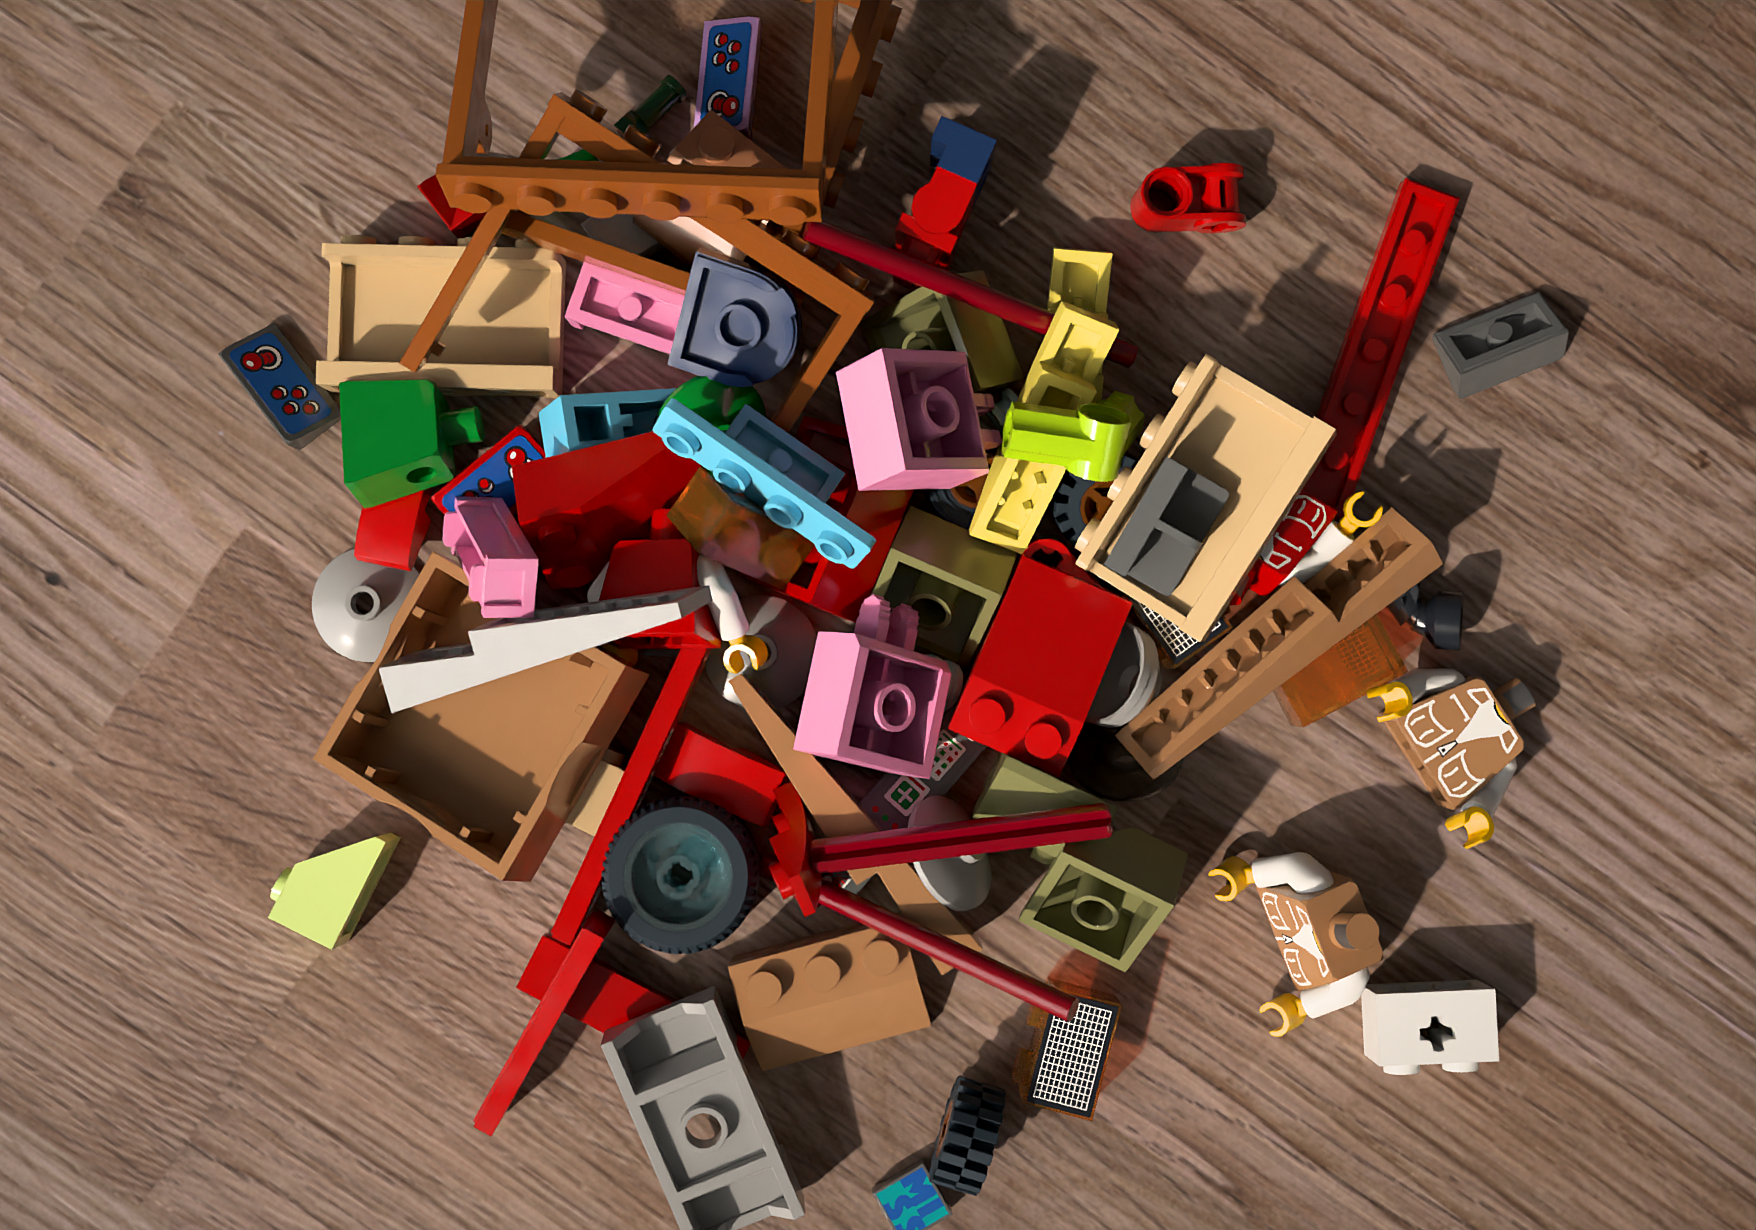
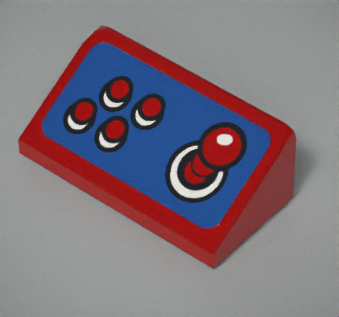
M520 424L435 493L431 500L445 515L449 511H455V497L502 498L514 516L517 513L512 466L546 458L544 448L533 434Z

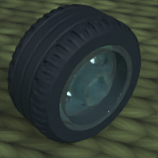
M689 794L666 796L654 800L633 812L630 818L625 821L626 824L618 828L619 833L613 835L612 838L614 840L608 845L610 848L609 852H605L606 862H603L602 865L605 867V871H602L603 894L608 909L617 924L638 943L652 950L668 954L700 952L727 939L745 920L753 906L760 885V857L754 838L747 826L738 816L731 814L721 806ZM677 863H680L688 871L692 870L693 877L689 883L684 884L677 876H672L671 870Z

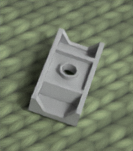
M715 985L605 1030L601 1048L680 1230H738L769 1216L795 1220L805 1215L804 1194L783 1145L778 1144L738 1050V1038ZM697 1114H710L720 1122L721 1130L713 1138L706 1140L698 1139L689 1132L687 1128L688 1121Z

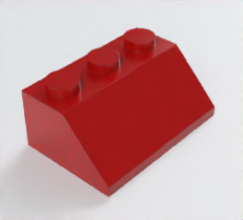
M804 416L795 438L845 473L825 504L876 539V542L870 552L852 569L845 564L828 560L818 552L815 544L792 529L781 527L762 515L738 576L856 623L857 617L860 615L861 604H863L864 599L871 595L914 490L859 491L847 427Z

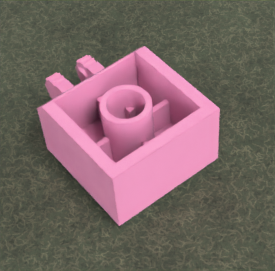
M881 348L836 372L859 491L951 489L989 473L985 451L997 448L1002 444L1000 431L981 429L979 416L991 412L995 406L991 394L973 393L965 352Z
M873 594L864 599L863 604H861L860 615L857 617L854 633L818 631L793 750L884 773L930 779L952 673L946 661L914 652L918 632L917 626L919 625L918 619L920 618L918 617V611L912 609V606L901 603V605L892 608L893 610L890 613V602L884 600V597Z

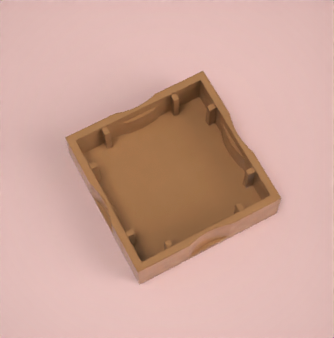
M432 552L390 624L388 635L378 658L365 676L354 686L314 755L313 760L377 801L390 804L409 813L428 829L433 837L500 880L531 882L650 675L598 645L391 713L379 667L415 650L471 643L468 631L495 619L483 618L481 614L482 607L479 601L471 600L469 596L470 583L461 564L436 552Z

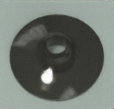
M1085 721L1067 761L1075 779L1092 794L1115 802L1141 801L1164 791L1179 775L1184 758L1155 779L1144 770L1136 759L1127 763L1116 761L1121 756L1133 757L1115 736L1128 723L1120 727L1108 728Z

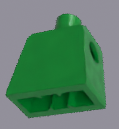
M379 380L339 383L344 484L364 508L374 507L451 481L456 474L454 446L484 441V425L479 408L472 406L450 410L449 403L433 381Z

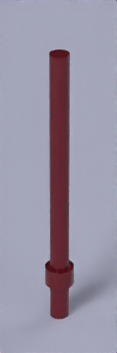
M826 221L807 222L803 240L1043 335H1046L1055 316V313ZM1115 338L1105 359L1129 368L1136 359L1138 347Z
M767 853L759 862L760 876L773 882L775 881L768 866L779 862L776 856ZM822 874L820 898L817 908L821 905L828 907L1067 1022L1074 1018L1079 1006L1078 998L832 883L830 875Z

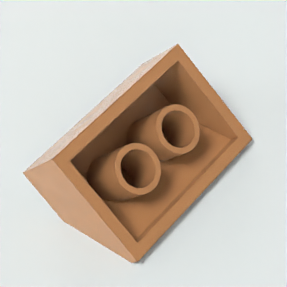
M859 922L732 957L728 965L743 1027L762 1071L931 1026L911 947Z

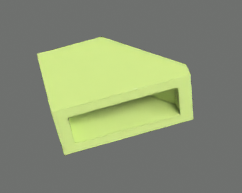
M393 833L383 834L296 863L293 868H285L271 891L270 898L276 902L268 918L331 950L348 943L401 837Z

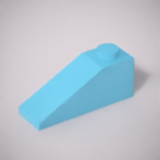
M676 388L560 395L539 412L545 457L652 432L662 405Z

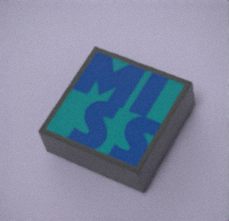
M923 1158L872 1187V1194L893 1230H927L953 1215L952 1208L940 1187L929 1182L930 1170Z

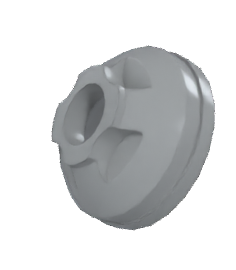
M1129 622L1124 623L1086 717V722L1108 728L1120 727L1137 717L1144 711L1152 699L1157 698L1162 685L1157 648L1151 636L1136 625ZM1140 671L1136 685L1130 695V683L1135 674Z

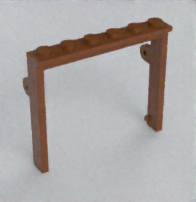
M466 0L442 163H437L435 174L450 207L460 208L471 213H485L490 211L491 208L521 210L536 216H545L553 212H577L595 218H610L616 214L646 215L660 221H670L678 217L710 218L720 223H735L741 219L772 220L777 224L785 226H796L804 222H822L839 0H816L802 169L476 156L477 153H489L492 143V120L485 101V90L498 0Z
M794 0V1L802 2V3H811V2H813L814 0ZM839 0L840 3L856 8L858 11L832 84L823 205L832 209L835 207L845 178V174L835 171L842 150L853 154L864 122L863 118L854 116L860 95L872 98L883 67V63L873 60L880 39L891 43L902 8L892 5L893 0ZM521 210L514 211L502 232L508 236L685 296L690 273L538 220ZM807 222L796 226L784 225L781 235L783 236L787 228H791L803 235ZM818 246V250L814 254L816 258L818 257L821 246ZM769 269V272L780 278L790 289L800 310L805 292Z
M577 89L574 90L571 97L563 92L553 94L547 104L548 108L519 158L545 159L561 134L601 161L672 164L656 154L661 147L658 141L633 125L629 124L625 132L603 119L608 110L599 102ZM684 159L680 163L682 165H694ZM491 208L490 211L486 212L399 362L401 365L415 373L425 365L431 353L437 357L441 356L447 345L440 342L439 339L515 210ZM689 217L839 314L819 346L813 348L794 378L792 388L771 419V422L788 433L857 325L873 305V294L865 290L870 281L841 261L833 269L816 258L814 254L818 250V246L803 240V235L791 228H787L782 236L762 223L763 220L741 219L735 223H720L710 218ZM725 492L714 509L706 505L699 518L706 522L699 531L696 542L712 552L741 505L733 502Z

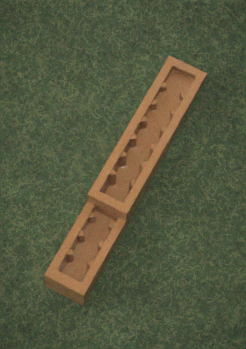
M1391 507L1381 516L1377 523L1365 530L1352 544L1339 553L1306 584L1303 585L1295 576L1291 578L1149 704L1144 711L1123 727L1115 735L1116 738L1153 779L1157 778L1443 565L1434 545L1425 535Z
M740 673L728 681L826 838L884 831L819 756L793 750L797 731L747 674ZM912 862L847 870L856 885L878 873L906 918L978 952L983 950L981 941L957 913L941 904L931 895L922 883ZM931 957L941 975L953 969V967Z

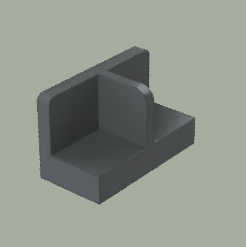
M1166 456L1104 565L1124 577L1128 574L1164 596H1170L1229 497L1228 490Z

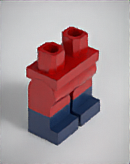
M941 116L931 139L930 166L936 168L931 181L919 188L913 197L911 215L902 213L895 228L896 250L948 271L950 270L955 259L957 242L991 170L997 140ZM893 276L894 282L913 291L922 287Z

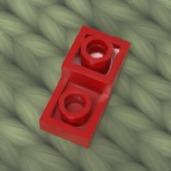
M434 487L374 507L364 508L362 506L354 548L355 558L358 561L412 571L431 523L425 508Z
M677 722L653 775L691 796L709 800L726 809L731 814L760 826H768L777 806V800L772 790L786 784L788 780L785 771L777 765L745 748H733L687 722Z
M789 782L772 790L781 813L771 817L778 835L769 838L779 862L768 867L783 900L794 895L804 917L816 912L820 898L822 874L813 871L811 867L809 846L810 842L817 839L799 793L792 782Z

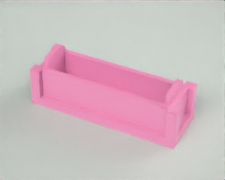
M584 262L564 317L573 327L583 330L585 325L670 354L684 295Z
M455 497V511H449L444 515L442 540L445 546L451 547L453 556H457L470 583L469 596L471 600L479 601L482 607L481 614L483 618H534L539 559L504 500L491 497Z

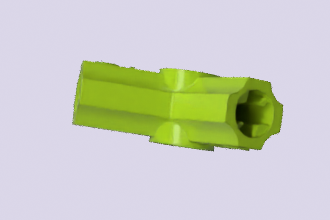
M1114 391L1104 400L1078 406L1077 411L1012 401L1009 410H1007L1003 427L1002 453L1005 458L1064 466L1067 471L1083 479L1099 482L1113 481L1118 478L1123 455L1141 432L1145 414L1138 409L1134 396Z

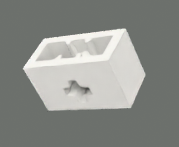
M1478 980L1366 984L1361 995L1364 1055L1378 1066H1383L1384 1072L1396 1075L1416 1074L1420 1072V1065L1442 1064V1069L1451 1072H1473L1479 1070V1062L1499 1061L1496 991L1494 988ZM1431 1018L1438 1021V1028L1429 1029L1426 1039L1420 1035V1028L1430 1027Z

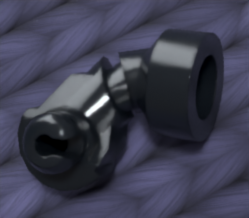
M1418 582L1386 606L1400 626L1407 622L1410 625L1411 631L1426 637L1435 649L1460 650L1463 622V592L1438 591L1428 602H1423L1419 588L1420 582Z

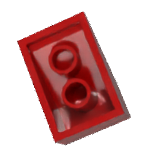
M654 431L512 466L519 524L539 559L538 563L552 591L566 587H580L588 582L595 581L604 566L610 561L613 547L619 541L649 540L654 510L674 509L682 511L688 515V521L700 514L706 505L710 507L714 504L703 466L691 458H684L673 453Z
M1022 554L952 713L948 729L1060 777L1086 720L1133 601Z

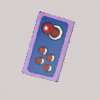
M747 16L704 21L694 127L712 110L751 140L762 36L760 17Z

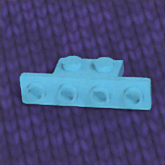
M671 398L662 410L653 427V431L662 438L663 443L669 450L678 456L693 459L712 472L714 478L721 486L731 492L742 493L764 508L766 515L774 523L784 528H793L815 544L816 549L822 556L832 562L845 564L853 569L870 552L876 539L825 504L845 473L756 410L745 404L725 433L676 399Z

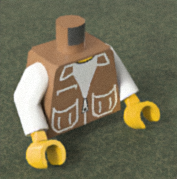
M1414 668L1390 683L1369 688L1366 691L1368 698L1381 696L1385 703V709L1379 712V716L1376 717L1378 722H1384L1436 805L1451 810H1456L1462 806L1461 812L1446 819V828L1449 831L1462 826L1466 828L1468 839L1463 844L1465 849L1474 847L1492 838L1494 833L1492 817L1500 805L1516 771L1517 763L1515 757L1525 747L1524 741L1511 721L1535 706L1534 698L1522 681L1514 677L1494 691H1491L1480 676H1463L1453 668Z
M1302 852L1257 858L1253 860L1251 866L1240 857L1231 856L1208 873L1209 876L1223 875L1230 881V884L1223 886L1215 893V897L1221 901L1234 899L1251 883L1257 885L1256 889L1296 991H1301L1300 998L1290 993H1284L1261 1006L1260 1013L1274 1008L1283 1017V1025L1269 1032L1272 1036H1282L1303 1024L1307 1014L1313 1019L1351 1005L1360 998L1370 977L1368 967L1383 960V951L1378 940V924L1368 914L1358 886L1352 878L1327 870L1311 855Z

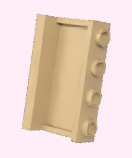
M343 235L340 237V243H322V257L330 263L327 361L316 362V384L332 393H340L339 383L346 381L430 380L436 383L441 393L445 396L557 398L562 395L566 260L559 253L520 239L515 241V248L493 247L439 339L440 342L447 345L441 356L437 357L431 353L425 365L414 373L399 362L472 237L457 239V246H434V240L419 236L400 237L398 245L376 244L375 238L363 235Z
M1205 354L1199 365L1192 361L1186 365L1172 389V393L1178 396L1175 404L1166 418L1157 414L1151 421L1139 443L1140 446L1146 449L1134 469L1125 466L1120 471L1118 478L1114 480L1107 494V497L1114 502L1102 521L1096 518L1091 519L1075 545V548L1082 552L1075 563L1076 565L1094 573L1180 627L1181 631L1199 642L1206 641L1337 435L1336 429L1315 416L1311 418L1222 366L1217 359L1208 354ZM1166 456L1229 492V497L1204 538L1203 544L1194 555L1170 596H1164L1128 574L1124 577L1104 565Z

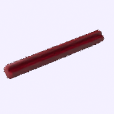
M1096 803L815 839L810 842L809 856L813 871L823 874L1109 838L1113 833V823L1108 804Z

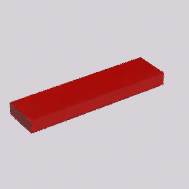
M597 910L596 913L593 911L582 927L473 1120L475 1123L473 1127L489 1136H492L615 923L614 918L600 910Z
M548 933L542 935L516 988L541 1001L572 946L552 938V935ZM594 958L563 1013L604 1033L609 1028L678 1000ZM734 1029L738 1038L737 1047L743 1059L751 1043L748 1036Z

